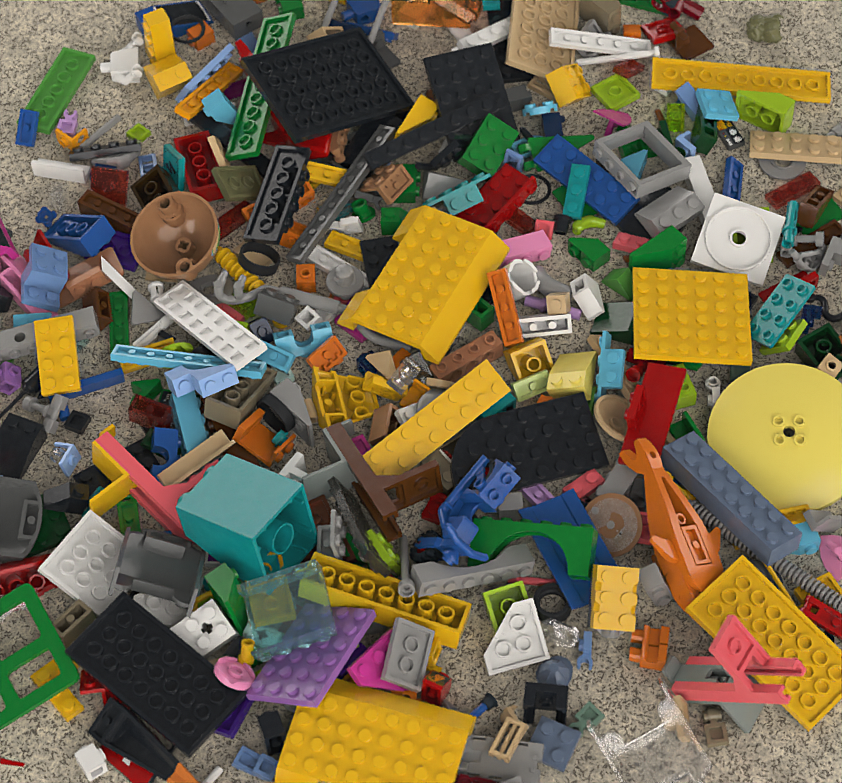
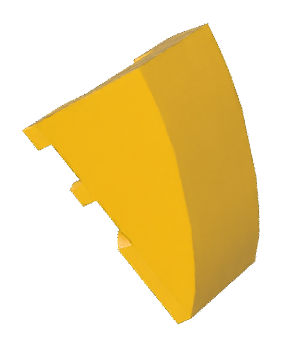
M312 367L311 396L318 415L320 428L324 429L351 419L354 423L373 417L374 410L379 408L376 394L362 390L364 378L353 375L346 377L336 374V371L326 372L319 370V367Z

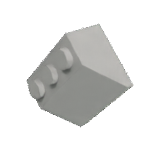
M676 186L634 215L650 236L654 238L671 225L678 230L701 214L705 206L694 192Z

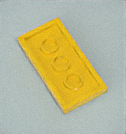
M68 315L34 321L41 395L47 397L53 396L55 393L60 395L82 391L74 317Z

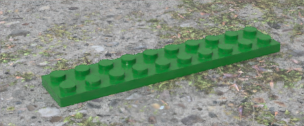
M294 12L263 18L253 55L289 46L297 17ZM248 75L225 154V158L228 161L260 155L271 114V108Z

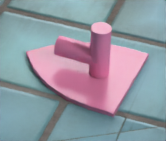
M822 535L820 537V556L823 565L838 582L842 579V536Z

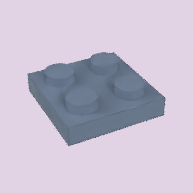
M541 716L530 742L544 744L542 764L564 773L582 734L575 729Z

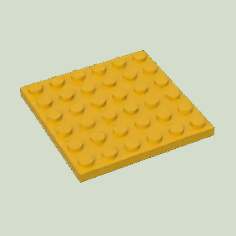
M633 267L634 359L752 366L747 274Z

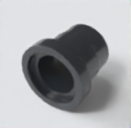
M563 214L554 215L553 220L555 224L553 232L558 235H567L572 218Z

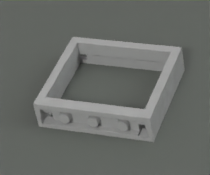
M648 120L595 140L592 153L635 199L688 179L692 166ZM642 139L670 169L639 180L611 150Z

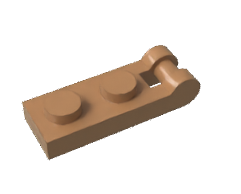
M350 128L332 133L329 150L334 155L333 158L336 163H342L345 160L344 148L347 144V135Z

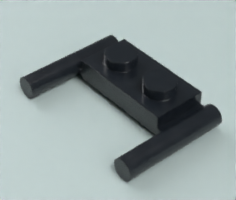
M450 132L448 137L453 141L434 157L430 163L417 162L415 168L417 170L430 171L446 168L454 157L464 152L463 149L468 146L466 141H471L472 135Z

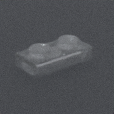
M406 357L386 383L402 395L421 371V368Z

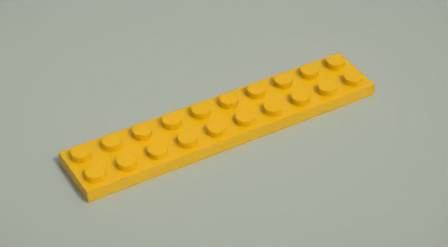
M652 58L651 89L675 91L684 83L689 82L695 90L697 88L730 91L731 96H736L738 90L780 93L795 101L830 104L831 101L830 72Z

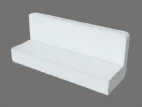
M38 158V161H31L33 174L39 177L86 184L91 171L90 166L41 158Z

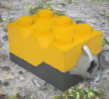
M592 564L587 627L596 629L604 638H618L625 631L635 632V607L637 605V585L640 568Z

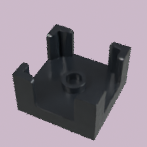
M526 682L523 701V723L533 724L535 709L556 711L555 721L566 726L569 686Z

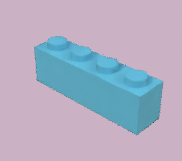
M195 390L178 398L171 393L169 400L175 429H179L178 436H181L180 448L182 456L209 438V432L205 431L204 414L200 412V399L196 397Z

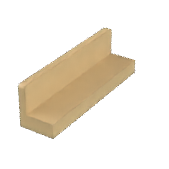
M220 429L159 473L157 478L163 486L180 484L236 442L234 440L230 441L222 429Z

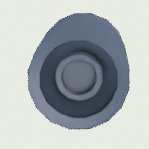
M551 657L538 666L536 680L538 683L568 686L572 678L573 666L565 657Z

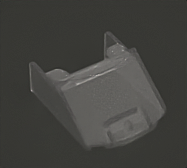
M662 677L658 678V682L667 698L659 703L657 711L663 723L626 744L619 733L614 731L607 732L601 736L590 718L586 720L588 730L620 783H702L704 777L713 766Z

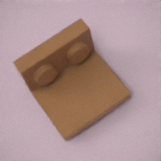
M402 163L390 164L375 169L374 175L367 178L359 190L361 192L378 191L386 204L389 205L414 180Z

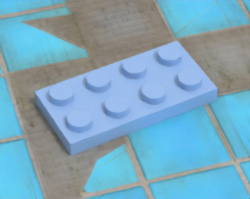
M229 43L184 86L175 100L179 103V100L187 97L221 69L233 56L231 52L235 47Z

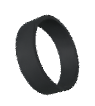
M255 242L243 244L238 255L240 266L249 273L258 276H271L275 274L281 260L279 253L267 244ZM243 253H261L269 257L275 265L261 266L249 261Z
M266 394L257 402V409L261 408L265 411L264 421L277 433L281 429L287 433L295 427L293 415L284 403L274 395ZM271 409H273L276 412V414L280 417L281 420H279L275 416Z

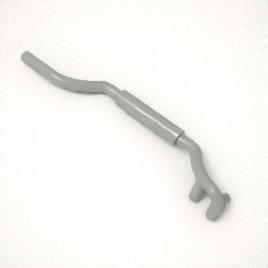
M227 270L221 271L220 276H218L213 284L215 297L218 301L227 305L250 302L257 299L259 292L264 288H273L282 295L289 294L294 296L296 300L300 301L299 305H308L310 308L332 314L343 313L347 305L341 304L339 300L285 286L280 288L272 285H262L250 292L243 293L246 281L245 275H240L238 281L234 283V295H226L223 292V288L227 281ZM359 324L356 327L365 338L375 344L396 350L404 348L409 353L412 352L413 346L378 335L371 329Z

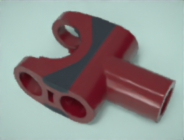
M651 0V4L655 9L672 19H678L684 13L698 21L705 10L703 6L692 0H660L663 4Z

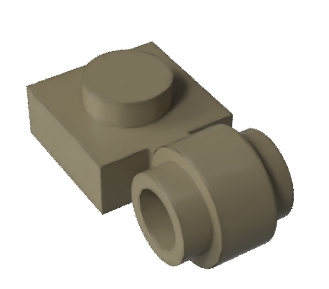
M706 708V710L702 711V716L705 724L703 729L707 748L729 745L725 722H719L722 721L720 708Z

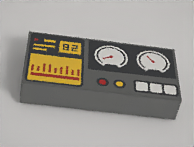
M717 120V135L728 151L745 146V140L732 121Z

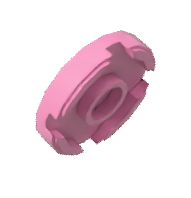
M226 656L220 658L214 666L216 677L230 688L248 690L256 676L253 669L247 663L242 665L237 662L238 659L235 657Z

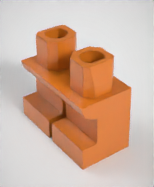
M644 625V630L635 629V632H632L631 643L642 644V648L630 647L629 661L640 663V668L662 671L666 664L670 627L661 626V629H655Z

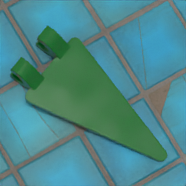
M594 135L561 136L577 149L590 143L595 138ZM555 136L530 137L527 140L528 143L518 145V152L521 155L531 152L534 159ZM533 160L524 162L523 168L525 172L535 168L537 172L543 171Z

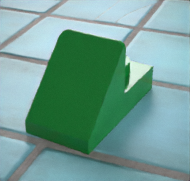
M160 379L131 382L132 391L136 394L130 401L132 413L136 416L141 414L161 393L163 388Z

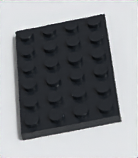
M492 43L423 59L439 117L488 94H492L499 107V110L492 115L518 131ZM483 118L455 132L471 134L473 137ZM518 134V136H517V138L515 139L514 142L520 140V135H519V134ZM448 135L446 136L449 145L453 140L449 139ZM461 155L452 159L453 163L457 162Z

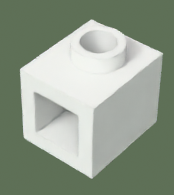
M93 743L82 746L74 753L78 765L89 782L108 771L104 761L107 758L101 748L97 749Z

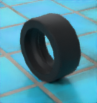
M557 583L544 584L535 591L533 600L540 621L547 624H559L570 616L571 608ZM554 594L563 598L565 606L558 612H548L540 606L541 599L547 595Z

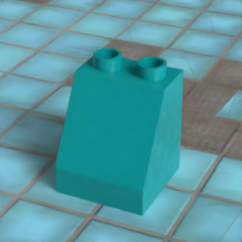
M227 453L215 466H210L205 471L203 478L190 492L184 493L175 506L184 533L189 539L221 564L225 562L229 568L233 567L243 582H249L252 587L260 592L263 590L269 596L272 595L284 581L283 579L290 575L317 544V530L304 485ZM270 551L282 555L284 565L281 568L277 555H267ZM263 563L270 564L272 566V571L268 566H265Z

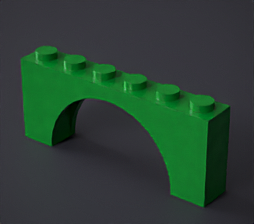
M481 516V519L474 518L473 523L478 526L479 530L471 541L470 547L475 551L487 554L489 559L484 562L468 557V567L485 564L497 558L500 552L516 539L525 536H543L555 541L562 548L567 559L568 576L571 579L591 581V568L595 562L598 532L592 525L580 524V526H572L573 524L568 522H560V525H555L550 521L544 520L540 521V523H532L533 521L528 519H520V522L506 517H502L500 520H493L489 516Z

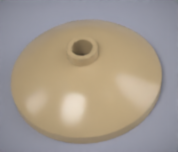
M613 394L603 395L594 404L595 418L599 426L609 436L624 442L628 429L627 420H624V413L630 405L621 396Z

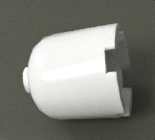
M515 259L502 267L507 269L514 301L531 295L538 289L540 280L537 281L536 275L538 270L527 259Z

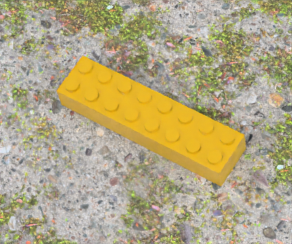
M486 359L362 456L374 475H400L409 471L509 393L511 389Z
M315 551L301 579L298 597L330 607L374 609L377 616L373 622L390 628L394 626L395 618L401 617L435 631L434 637H440L441 645L453 649L458 647L472 606L471 603L441 593L418 597L415 591L411 597H402L398 593V583L401 580Z

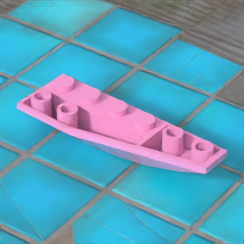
M6 253L0 257V285L13 295V300L27 314L51 312L52 317L57 316V312L21 303V275L28 263L20 254L14 260Z

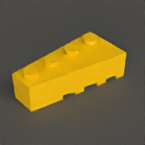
M159 8L144 14L142 26L144 29L145 52L150 59V64L173 53L176 54L170 19L164 9Z

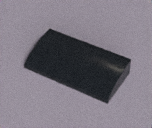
M392 115L361 124L344 151L345 160L338 164L349 169L380 124L395 127L396 131H398L404 120ZM370 170L365 179L371 177L375 170Z

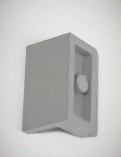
M808 509L803 513L811 531L833 533L842 527V516L832 515L830 511Z

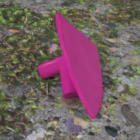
M611 109L593 110L594 113L609 120L604 136L612 134L615 127L628 126L632 122L630 115L625 112Z

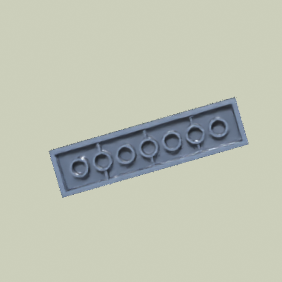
M694 431L663 447L661 455L663 467L767 567L798 550L802 532Z

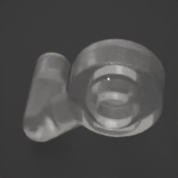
M53 447L49 454L50 459L58 464L67 449L64 447ZM79 462L70 477H65L64 480L66 482L73 481V475L77 474L81 468Z

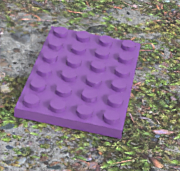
M306 604L298 615L297 620L293 622L283 637V642L277 646L246 694L248 700L317 708L377 616L374 609Z

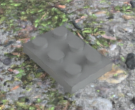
M401 617L395 618L381 679L416 693L421 692L435 631Z

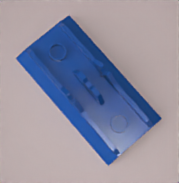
M573 488L562 493L560 496L535 506L518 510L521 519L532 520V523H540V521L544 520L550 521L555 525H560V522H568L573 524L572 526L590 524L596 529ZM598 533L594 564L617 566ZM531 536L571 610L588 605L590 581L575 580L568 576L567 559L559 544L543 536Z

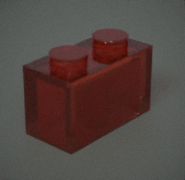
M139 394L135 395L128 408L129 421L149 429H154L155 427L169 428L174 419L171 406Z

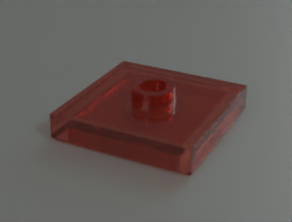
M93 166L91 168L90 190L126 207L129 170Z

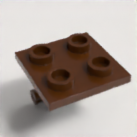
M675 21L670 24V28L675 32L676 39L667 43L683 60H691L714 48V44L695 24L685 29L679 27Z

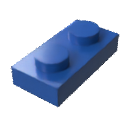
M20 109L15 144L35 147L40 112Z

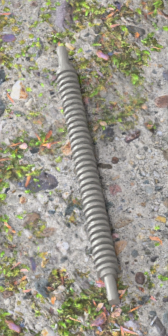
M688 500L706 527L709 529L720 528L721 537L732 544L734 543L735 546L761 561L705 506H702L696 500ZM785 558L771 564L775 572H778V574L787 578V580L796 584V586L805 590L816 599L819 598L821 602L842 613V595L838 592L835 593V590L828 586L826 587L824 583L819 580L817 581L816 578L810 574L808 575L807 572H804L801 568L799 569V567L790 563Z

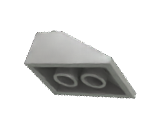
M286 378L273 388L270 394L282 401L293 415L295 427L292 430L308 445L313 447L315 442L312 422L301 393V388L296 382ZM273 410V413L280 419V417Z

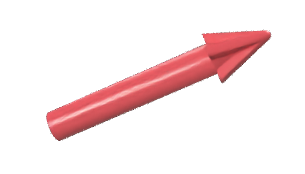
M527 576L508 580V583L523 580L524 585L534 586L557 583L555 579Z

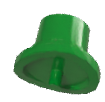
M359 198L352 202L353 213L351 216H358L362 223L376 216L375 209L368 206L366 199Z

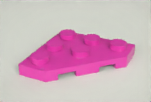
M393 629L383 634L346 668L358 686L388 691L408 690L381 679Z

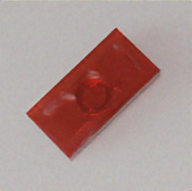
M630 59L615 65L612 72L628 79L643 72L645 66L634 59Z

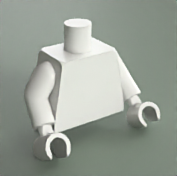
M139 32L133 33L132 41L124 48L110 53V62L100 63L101 73H111L113 82L123 85L140 83L143 68L141 67V58L137 45L141 46L144 41Z

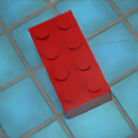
M209 131L174 138L175 149L185 157V184L188 192L201 196L207 202L223 199L224 197L211 173V170L214 167H219L207 139V137H210Z

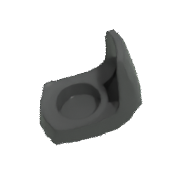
M642 477L635 478L630 495V500L635 503L640 512H645L646 510L645 484Z

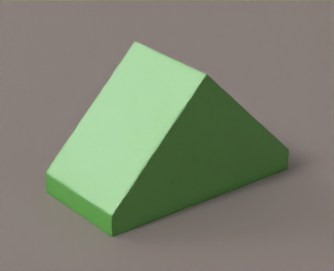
M629 267L613 269L601 281V283L630 302L633 300L632 272Z

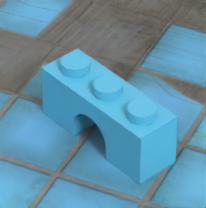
M329 321L310 325L311 335L302 342L294 339L291 329L272 333L274 345L296 357H308L333 335Z

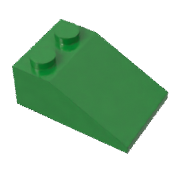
M673 225L669 226L629 255V269L632 272L633 267L655 269L681 267L685 262L687 238Z

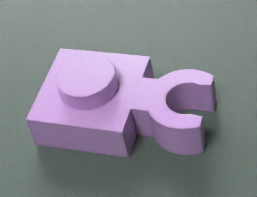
M65 109L63 113L65 119H59L57 128L73 138L78 127L77 110H74V113L69 115L68 110Z

